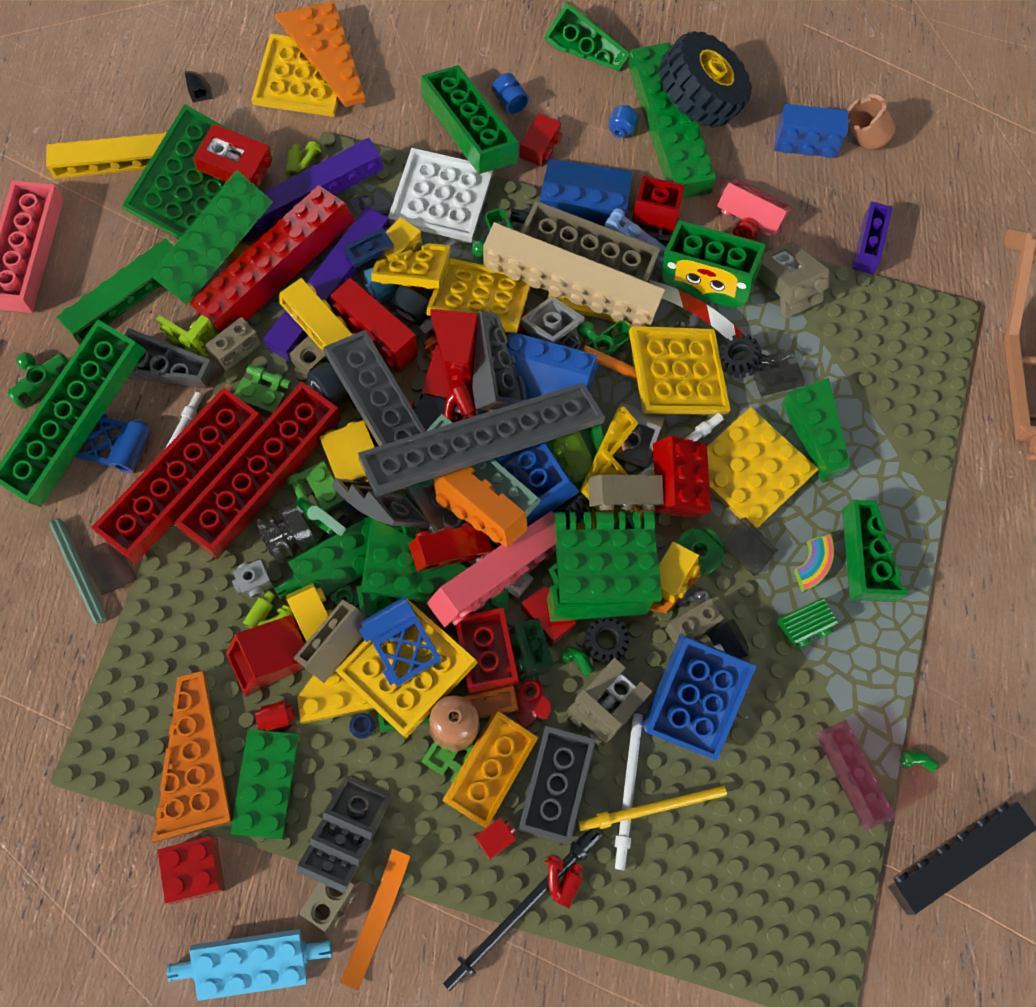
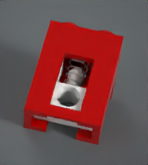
M216 124L211 126L194 156L198 171L227 181L238 170L256 187L261 184L266 170L271 166L273 159L269 145Z

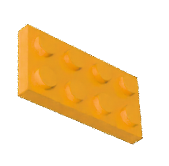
M494 711L442 801L482 827L487 828L538 737L501 712Z

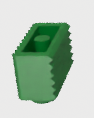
M820 598L786 614L776 622L789 647L792 648L797 645L799 649L812 643L811 638L817 635L821 639L833 633L832 628L838 624L824 598Z

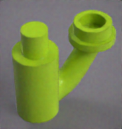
M311 141L308 143L305 149L307 155L304 159L301 146L299 144L292 145V149L288 151L285 173L287 177L292 178L306 170L315 156L321 154L322 149L318 142Z
M267 591L263 598L258 597L243 624L253 628L289 615L292 616L293 620L295 617L291 608L283 605L281 609L277 610L279 615L265 620L273 608L271 602L275 597L274 594Z

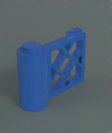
M104 413L98 421L101 429L91 433L84 442V444L90 442L92 449L85 453L78 451L74 458L114 467L125 473H133L151 430L144 421L135 420L134 422L126 423L107 418L108 415ZM116 427L121 428L119 435L111 439L108 431ZM105 434L107 441L96 446L93 439ZM110 446L112 451L108 459L101 458L99 452Z
M405 596L361 622L362 628L359 631L366 642L371 640L387 668L383 673L390 685L395 683L397 687H400L442 661ZM416 625L420 632L417 643L404 640L406 631ZM422 638L424 639L427 645L421 644ZM388 641L398 642L395 656L385 654L381 646ZM403 644L416 646L412 660L399 657ZM420 648L430 650L434 658L426 663L416 661ZM388 659H392V660H393L392 665L390 664V662H389ZM398 661L411 664L408 674L401 678H398L395 672Z

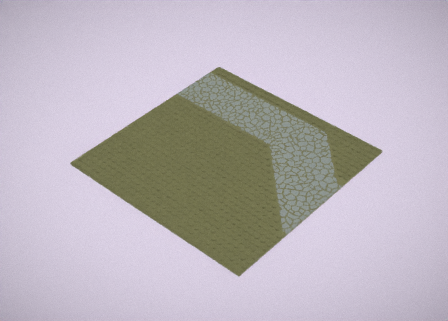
M323 132L318 141L322 152L320 155L315 156L307 169L361 141ZM374 145L382 158L385 169L334 196L345 202L355 220L363 211L359 206V198L362 195H369L371 202L375 205L388 204L390 213L409 153ZM492 176L472 243L421 231L422 245L428 243L450 245L449 258L484 265V259L478 258L472 253V246L476 241H486L489 228L485 222L486 213L501 208L505 211L510 222L511 209L531 211L534 202H540L542 188ZM627 211L626 218L632 221L634 212ZM504 218V220L501 222V225L506 227L507 223L506 219ZM510 222L513 230L521 232L524 224ZM634 223L643 231L658 233L659 228ZM351 225L246 321L256 331L261 345L228 371L222 370L212 395H216L226 383H229L234 388L231 392L234 394L242 378L252 380L253 375L246 373L249 365L264 367L270 373H279L284 375L286 379L291 380L292 384L289 389L281 387L279 391L284 393L286 398L301 382L310 387L307 375L292 363V360L289 362L267 349L264 337L285 311L280 304L279 293L300 278L307 283ZM662 230L663 234H673L672 231ZM660 242L663 246L667 248L668 243ZM765 246L764 253L773 250V248ZM376 259L367 262L362 272H358L354 277L353 281L365 291L366 280L364 271L373 268L377 261ZM823 261L819 262L829 269V288L823 290V302L788 318H784L781 315L780 296L758 277L747 302L740 307H726L699 299L728 319L745 336L748 334L751 335L752 339H757L763 359L762 365H759V370L753 369L754 374L750 376L749 373H746L745 378H742L741 374H739V378H735L733 374L732 376L728 375L722 366L731 411L727 415L721 414L724 420L711 429L712 432L705 438L701 437L697 442L705 443L708 446L751 407L810 461L781 404L788 392L829 378L850 461L849 468L842 476L824 483L821 482L816 472L755 532L746 526L711 491V512L704 515L687 518L656 512V506L652 510L655 518L658 562H661L672 542L677 543L680 536L691 528L710 529L722 540L724 556L721 564L714 572L700 577L693 586L702 587L708 591V599L712 600L724 618L720 625L731 619L735 620L749 647V655L741 659L756 665V669L717 761L646 733L642 726L632 808L720 786L726 788L727 795L631 819L629 832L631 846L630 849H627L625 870L615 869L617 853L615 839L616 836H619L620 822L613 823L611 827L604 829L595 828L603 838L587 853L588 857L585 860L582 858L575 862L584 867L580 875L583 880L570 909L554 902V898L550 890H548L512 927L768 1007H857L898 779L899 759L903 751L981 312V304L973 300ZM654 266L649 280L667 285L663 280L662 270ZM530 287L524 307L525 313H529L546 301L549 292L542 288ZM435 288L417 293L430 301ZM661 299L651 327L674 328L677 322H688L691 312L665 299ZM391 300L380 302L383 307L416 335L418 356L400 373L394 368L389 370L405 397L414 401L417 407L421 401L420 395L430 365V361L426 357L428 352L426 350L422 353L420 352L425 348L424 341L420 336V326L405 320L395 313L389 306ZM582 315L585 317V321L592 322L598 335H601L617 323ZM701 319L698 329H714L718 350H722L721 345L722 343L726 345L725 340L727 338ZM577 327L569 332L579 337L581 342L580 350L591 342L589 338L579 336ZM617 327L611 331L612 337L619 333ZM626 342L624 347L612 357L631 365V342ZM606 347L598 348L601 351L608 350ZM738 352L733 356V360H743L749 356V352ZM308 359L306 362L311 363L316 359ZM600 364L592 383L590 394L605 416L604 423H601L603 437H605L621 403L641 410L642 405L637 381H632V378ZM263 380L261 385L270 388L272 383ZM349 394L346 399L335 405L338 407L341 420L333 429L344 428L347 424L354 421H363ZM455 407L453 409V417H455ZM253 408L260 414L263 423L271 416ZM655 414L665 418L657 441L669 436L686 438L695 431L696 426L702 422H707L716 414ZM372 439L374 447H378V443ZM322 443L314 449L293 474H299L324 461L335 480ZM652 452V455H651V457H650V460H649V463H648L647 467L650 466V465L654 462L653 452ZM614 457L628 475H638L646 469L645 467ZM307 481L301 483L310 502L319 506L320 504ZM285 482L218 560L184 535L173 523L144 556L51 779L52 785L156 817L161 795L160 786L166 748L168 749L170 737L169 728L173 718V702L177 677L203 671L207 682L232 821L247 730H259L255 711L261 709V706L285 700L287 705L292 704L295 719L291 720V725L270 730V732L300 735L284 840L231 835L232 822L200 830L205 833L300 862L310 844L312 835L323 818L325 809L347 775L392 795L378 829L354 875L355 878L379 886L391 851L395 849L410 856L398 890L399 893L501 924L548 875L549 865L545 863V860L550 855L563 860L570 853V844L573 841L577 842L587 831L580 832L577 821L596 817L597 813L605 811L613 813L622 810L633 715L605 747L600 744L598 746L594 745L570 844L565 845L518 831L545 726L587 737L588 733L582 727L577 729L567 719L569 715L566 713L568 708L575 702L579 693L582 690L585 691L608 665V662L603 664L598 659L596 661L593 660V656L591 654L588 655L587 648L584 646L586 630L592 621L595 622L597 618L575 620L576 625L574 629L551 646L521 610L522 602L545 585L550 590V587L554 585L550 577L549 568L557 563L556 554L546 561L543 560L539 563L538 567L528 573L534 579L519 599L508 592L505 618L519 680L518 686L514 688L520 689V686L527 680L538 681L544 688V696L550 701L551 712L547 720L537 717L531 726L525 728L537 736L538 739L489 824L490 826L499 818L503 822L508 820L517 832L513 835L516 841L492 860H489L475 840V836L486 828L442 801L452 784L450 779L455 772L448 768L444 776H441L421 762L434 742L430 735L429 723L419 725L407 738H404L397 730L381 733L376 710L359 712L369 714L375 722L374 732L365 739L353 736L349 728L351 719L359 713L302 724L300 722L297 697L313 676L305 668L245 697L228 660L226 651L235 633L250 629L243 624V621L258 598L246 599L242 592L237 594L232 580L236 579L233 571L245 562L253 563L261 559L273 584V588L264 591V594L259 598H263L267 591L275 595L271 602L273 608L265 620L279 615L277 610L281 609L283 605L290 608L287 599L284 598L281 601L274 589L275 586L293 577L292 574L294 572L287 561L320 543L321 536L325 532L313 523L314 520L307 521L304 513L299 512L295 508V501L298 498L293 488L289 487L287 482ZM404 488L392 492L393 494L408 495ZM853 500L877 501L886 527L885 535L887 541L892 545L894 551L892 555L895 564L899 566L902 574L900 576L902 585L906 587L908 596L897 602L850 600L842 509ZM344 504L327 512L335 520L345 514L353 523L367 516L364 513L359 515L349 513ZM831 534L834 544V558L831 568L818 585L802 593L794 574V569L803 565L808 557L807 541ZM694 547L696 554L702 557L705 556L703 554L705 550L703 547L699 549ZM468 561L462 562V565L467 568L472 566ZM363 575L347 584L352 588V593L356 597H358L356 586L362 585ZM331 594L325 597L326 601L322 602L326 611L330 609L333 611L337 607L330 600ZM389 597L392 603L400 599ZM820 598H824L838 623L832 628L833 633L821 639L817 635L811 638L812 643L799 649L797 645L790 648L776 623L777 620ZM409 600L459 644L456 625L454 626L453 623H450L444 627L427 603ZM687 601L680 609L674 606L668 614L649 610L647 614L615 617L618 618L617 621L619 623L621 621L624 623L625 629L628 628V636H630L626 653L618 660L626 667L623 672L637 685L643 682L653 691L635 712L643 715L642 724L675 647L665 629L670 622L703 602ZM359 604L357 606H354L360 611ZM472 611L469 614L478 613L479 611ZM301 631L302 640L306 644L305 637ZM604 631L598 635L597 641L601 647L610 649L615 646L616 637L613 633ZM707 634L697 639L714 646ZM568 646L583 651L595 671L584 676L575 661L571 660L569 663H564L560 657V652L566 650L565 647ZM466 677L447 696L457 695L464 697L469 695ZM617 684L614 686L617 694H627V689L624 685ZM531 689L528 692L529 697H533L536 694L535 689ZM605 692L597 701L600 705L609 696L608 693ZM614 704L609 713L612 714L620 704ZM515 712L504 714L516 722ZM490 718L479 720L480 729L477 737L481 735ZM465 750L459 751L454 761L460 764L467 752ZM565 873L558 879L559 886Z

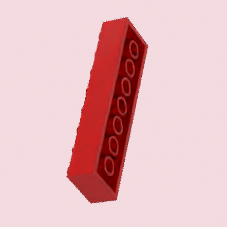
M318 185L235 262L230 264L202 292L197 294L189 304L199 316L207 317L219 334L240 317L247 321L347 229L355 219L345 202Z
M301 382L174 522L184 535L218 560L285 484L286 479L299 468L321 443L320 436L332 430L341 420L338 407Z
M223 387L91 527L93 531L136 565L264 424L260 414Z

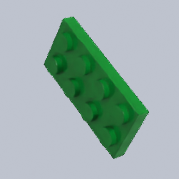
M247 730L231 835L284 840L299 734Z

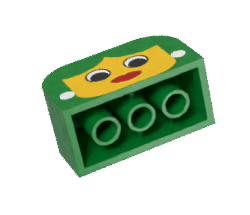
M679 220L664 252L662 277L668 286L681 290L695 298L726 307H740L747 302L762 265L766 244Z

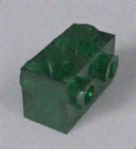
M540 619L518 622L508 631L515 657L516 671L519 672L521 679L543 675L554 666Z

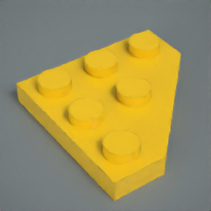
M428 243L422 245L419 251L413 252L408 250L399 253L391 261L386 262L385 259L376 261L371 273L372 282L439 289L450 256L451 246Z
M363 637L340 665L365 641ZM336 671L325 683L312 676L297 697L300 722L302 724L375 710Z

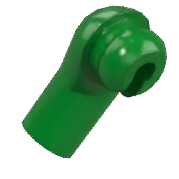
M568 646L565 647L566 650L560 652L563 662L575 661L584 676L595 671L583 651Z

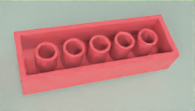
M11 181L0 219V310L33 313L64 201L54 184Z
M550 511L528 527V531L509 547L501 545L438 589L427 602V605L444 627L450 623H453L454 626L457 625L470 612L477 611L487 600L495 598L508 585L511 586L521 579V576L526 572L530 573L543 560L546 561L556 554L553 511Z

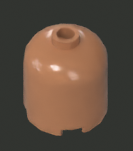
M869 94V98H865L862 101L857 99L848 107V129L858 144L865 149L874 150L885 146L891 141L896 126L885 100L879 95Z
M457 695L447 696L438 701L432 708L429 718L432 739L438 746L452 752L462 751L471 746L477 738L480 729L478 711L473 703L465 697Z

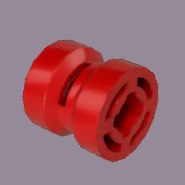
M744 218L733 229L732 235L753 240L759 231V225L753 218Z

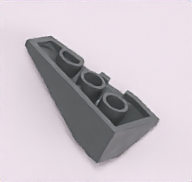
M479 311L477 317L472 388L476 410L489 411L527 400V394L522 375L518 377L514 367V363H516L514 355L510 356L506 347L508 339L498 314Z

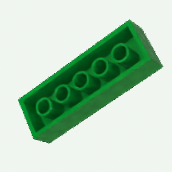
M459 65L421 75V97L478 174L517 163L519 142Z
M238 170L235 171L151 271L150 276L188 305L273 201Z

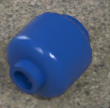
M622 105L616 107L609 119V130L618 138L631 136L638 122V115L631 106Z

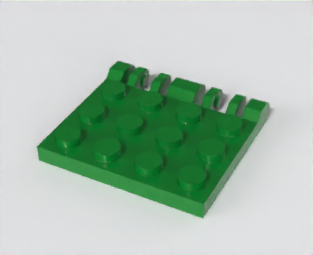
M634 511L632 514L633 529H625L626 517L624 512H618L617 514L618 529H614L613 512H595V529H591L590 512H584V530H576L575 512H569L568 514L569 530H566L565 512L554 513L560 603L661 601L662 592L653 511L642 512L643 529H641L639 511Z

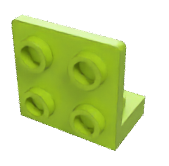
M160 315L156 318L160 324V330L167 335L166 339L174 346L181 345L184 347V350L205 358L209 355L205 344L218 334L207 317L201 315L198 320L191 324L188 332Z

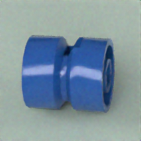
M512 73L501 75L492 85V92L500 100L501 105L508 114H516L528 104L529 96Z

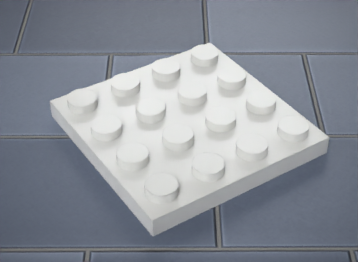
M411 148L388 216L389 224H394L402 217L420 231L472 243L494 170L478 174L468 160Z

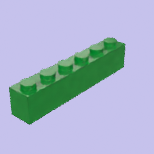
M166 238L156 243L150 250L136 257L125 268L118 270L107 281H103L93 291L82 296L75 304L64 309L57 316L62 326L80 345L97 319L108 325L161 286L159 282L150 276V273L173 245Z

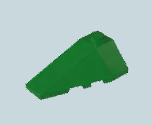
M573 2L565 3L543 37L559 51L587 59L616 71L621 69L630 56V52Z

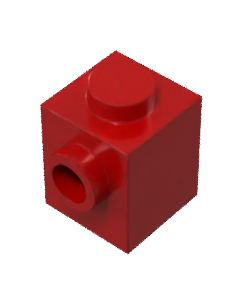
M499 818L476 835L475 840L488 859L492 860L516 841L513 835L517 832L508 820L503 822Z

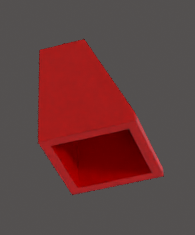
M431 309L430 315L449 384L458 387L464 384L472 386L477 313Z
M291 615L235 633L226 651V655L245 697L304 669L303 666L293 659L305 644L301 637L300 627L297 622H294Z

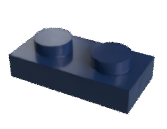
M382 227L344 246L343 249L356 269L394 249V244Z

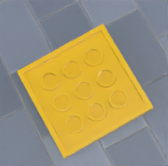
M270 34L251 99L252 104L255 106L334 117L339 98L332 91L331 86L326 80H323L319 71L311 65L291 37Z
M449 258L439 289H434L427 306V315H430L431 309L477 313V315L479 311L498 314L505 332L517 333L531 286L520 279L513 280L502 272L490 271L484 265Z
M632 326L629 329L643 413H720L727 415L731 411L714 329Z
M751 407L707 446L710 491L753 532L819 470Z
M409 600V604L441 657V662L400 687H397L395 683L390 685L383 673L387 668L370 640L368 642L364 641L335 670L404 738H407L431 713L435 704L446 697L477 664L476 659ZM416 625L406 631L404 640L417 643L420 632ZM422 638L421 644L427 645L424 639ZM388 641L381 648L385 654L395 656L398 642ZM403 644L399 657L412 660L416 646ZM420 648L416 661L426 663L434 658L430 650ZM388 659L389 662H390V664L392 665L393 660H392V659ZM401 661L397 662L395 672L398 678L408 674L411 664Z

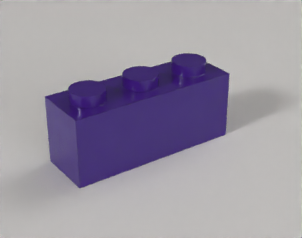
M871 201L863 217L852 269L869 274L875 272L882 258L892 206Z

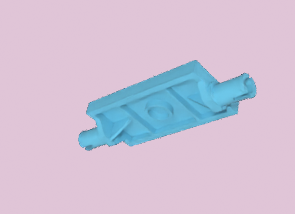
M300 929L191 945L189 950L191 961L168 963L167 976L170 975L168 981L192 978L195 981L198 1001L306 985L308 979L306 964L308 960L332 958L331 940L307 943L301 939Z

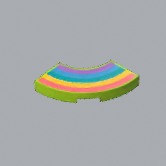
M831 534L807 541L808 557L803 565L794 569V574L802 593L818 585L831 568L834 558V544Z

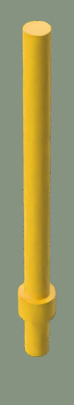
M724 786L613 813L605 811L597 813L596 817L577 821L580 832L597 827L604 829L611 827L613 823L724 797L727 795Z

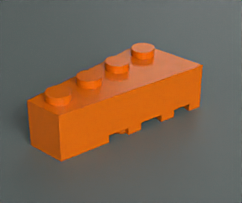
M466 467L433 478L438 504L452 511L459 519H464L472 524L476 530H481L487 534L494 542H499L505 547H509L528 531L526 513L504 494L498 496L492 484L486 479L481 482L473 474L474 469L472 467Z

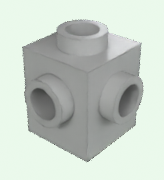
M261 559L253 563L245 562L233 571L236 578L232 580L237 594L242 592L246 599L258 598L264 594V591L273 588V584Z

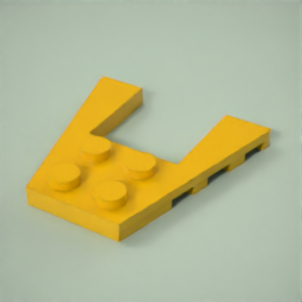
M624 406L617 409L580 489L588 501V477L601 474L628 475L614 459L613 455L639 423ZM595 507L598 512H613L614 523L617 521L618 512H628L620 511V507H614L612 511H600L599 507Z

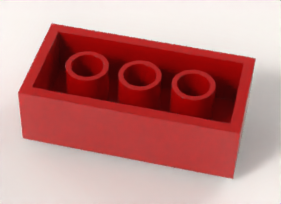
M351 278L330 295L335 316H340L344 320L351 333L356 334L366 330L389 369L394 368L400 373L418 356L416 335Z

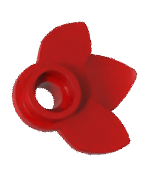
M527 680L520 686V689H515L519 711L515 712L517 724L523 728H528L535 722L537 717L544 720L548 719L551 712L550 701L544 696V688L538 681ZM531 689L536 690V694L533 697L528 696V692Z

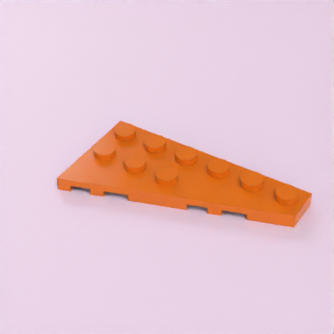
M334 1L274 14L279 25L283 26L287 35L295 41L299 50L311 65L319 71L320 76L324 81H327L332 91L345 107L366 102Z
M203 671L177 677L173 702V718L169 728L170 737L160 786L161 795L159 807H157L156 811L157 821L155 833L153 832L152 837L153 843L232 822L207 682Z

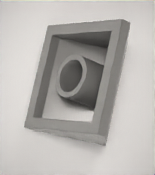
M551 296L522 317L520 322L529 337L555 343L585 321V317Z

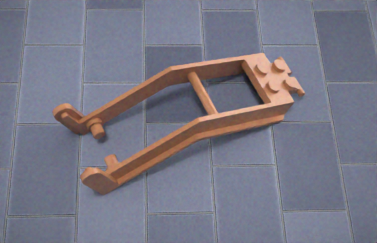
M1008 229L1005 235V246L1019 250L1020 256L1004 347L1016 441L1030 442V453H1027L1026 459L1036 460V414L1029 413L1023 364L1036 365V356L1021 355L1019 340L1031 267L1036 262V239L1032 238L1033 233Z

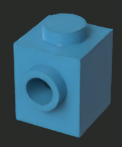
M373 268L364 271L367 293L373 296L379 303L391 300L397 291L396 284L372 282L371 273Z

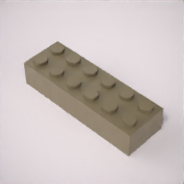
M538 201L534 202L520 232L647 283L661 249Z

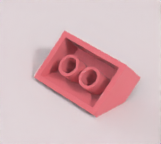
M737 178L728 183L717 207L722 209L721 212L730 217L735 215L741 218L740 221L748 217L753 218L759 225V231L768 236L778 233L793 207Z

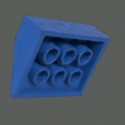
M549 159L540 202L590 222L605 225L614 209L623 210L626 217L633 171Z
M514 332L508 333L506 347L510 356L514 355L516 363H514V367L518 377L522 375L527 400L582 382L590 392L599 366L597 355Z
M546 442L494 458L541 500L526 517L527 527L579 493L570 476ZM494 542L499 547L502 545L499 542Z
M680 633L642 724L646 733L717 761L756 669V665Z

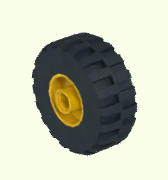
M692 31L681 35L663 55L659 69L660 80L663 82V88L669 95L671 102L679 108L680 112L686 114L689 119L700 123L702 126H710L712 128L725 126L747 106L750 100L752 85L749 81V74L735 52L731 51L723 41H719L717 37L708 35L706 32Z

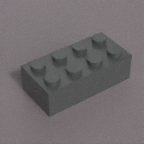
M545 726L518 829L519 832L565 845L570 844L595 739Z

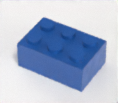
M784 104L775 129L774 151L836 158L848 132V111Z

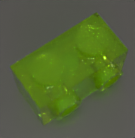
M577 431L552 440L554 443L552 446L554 453L558 459L561 458L564 464L563 468L573 483L585 479L593 460L580 432Z

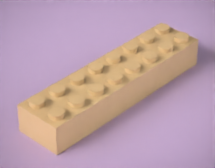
M495 222L483 245L484 266L490 271L502 272L513 280L520 279L527 282L533 288L545 289L554 296H563L576 305L583 304L590 307L594 312L606 313L617 321L623 320L631 323L633 326L651 327L665 291L663 288Z

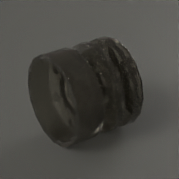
M293 501L278 509L281 520L278 522L271 514L266 515L271 523L267 528L262 519L256 521L260 538L270 555L280 565L286 563L281 552L286 550L292 559L295 557L292 546L297 545L304 552L317 544Z

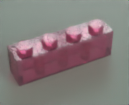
M847 721L840 722L816 734L863 830L874 828L895 818L896 816Z

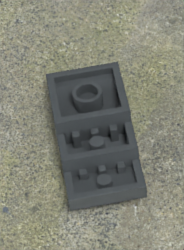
M335 478L332 487L344 500L374 520L393 526L429 528L431 525L406 495L390 492L376 497L370 483L367 481Z
M346 775L325 809L323 818L297 865L296 872L345 893L378 829L392 795Z

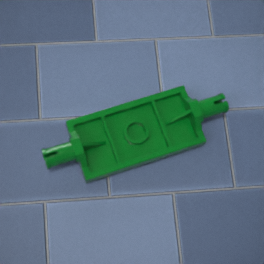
M366 516L348 526L341 537L338 534H334L288 560L287 562L294 572L292 574L293 577L274 587L281 601L286 598V595L312 583L316 589L321 587L326 597L362 576L372 518ZM389 525L400 532L403 531L402 526Z

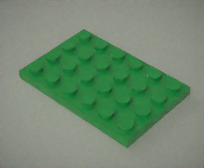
M184 104L124 201L122 209L179 239L226 182L198 171L194 161V156L211 126L216 124L223 128L226 127Z

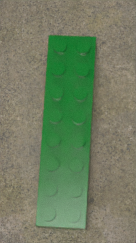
M671 43L631 49L628 63L629 71L665 181L685 185L682 199L712 193L716 176L698 123L692 121L686 114L678 110L679 108L669 99V95L663 88V82L660 80V63L663 55L670 49Z
M97 319L1 460L0 485L26 502L41 507L146 350L132 339Z

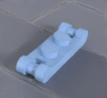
M614 209L605 222V227L661 248L655 266L663 270L666 247L643 231L638 225L627 219L623 210Z

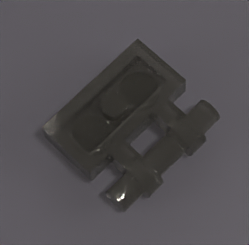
M785 349L778 350L775 354L771 355L762 354V365H759L761 372H757L754 375L760 396L804 386L805 380L799 364H789L788 362L789 359L795 358L793 349L785 351ZM778 362L780 367L770 369L769 364Z

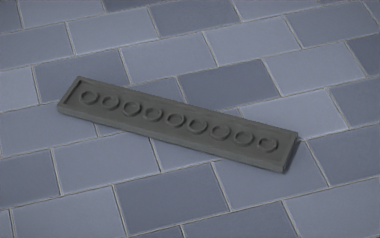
M366 330L324 346L323 352L379 446L426 432ZM433 479L404 488L414 506L431 524L428 528L431 534L437 533L439 529L452 526L453 529H457L462 524L468 523L464 519H459L449 509L443 508L438 504Z
M582 382L359 452L358 460L377 497L604 423L605 416Z

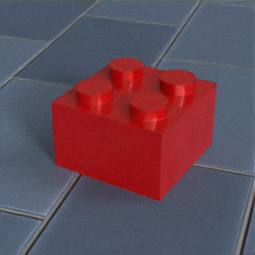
M642 176L631 222L674 232L685 185Z
M209 836L157 849L165 904H176L225 891L217 838Z

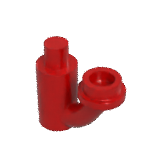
M466 384L451 390L446 399L444 416L452 423L457 422V416L453 417L455 403H457L462 416L466 415L467 418L476 416L474 412L476 406Z
M550 855L545 860V863L549 865L548 884L550 893L554 898V902L570 909L583 880L580 875L584 867L574 863L571 871L565 872L559 886L558 870L563 871L564 868L562 866L564 862Z

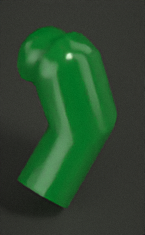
M919 749L907 750L902 753L903 756L899 759V763L906 769H910L912 765L920 764L931 773L939 765L937 761Z

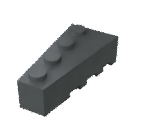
M130 328L125 333V336L146 350L127 379L209 388L218 370L210 359Z

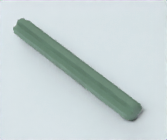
M60 518L51 521L49 526L92 621L96 625L105 622L107 616L64 522Z

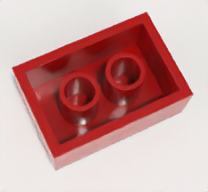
M669 436L653 443L654 475H662L664 504L656 505V512L687 518L710 513L707 444L676 436Z
M504 608L466 615L467 617L456 625L459 645L477 661V664L465 676L469 695L511 685L517 687L519 680Z

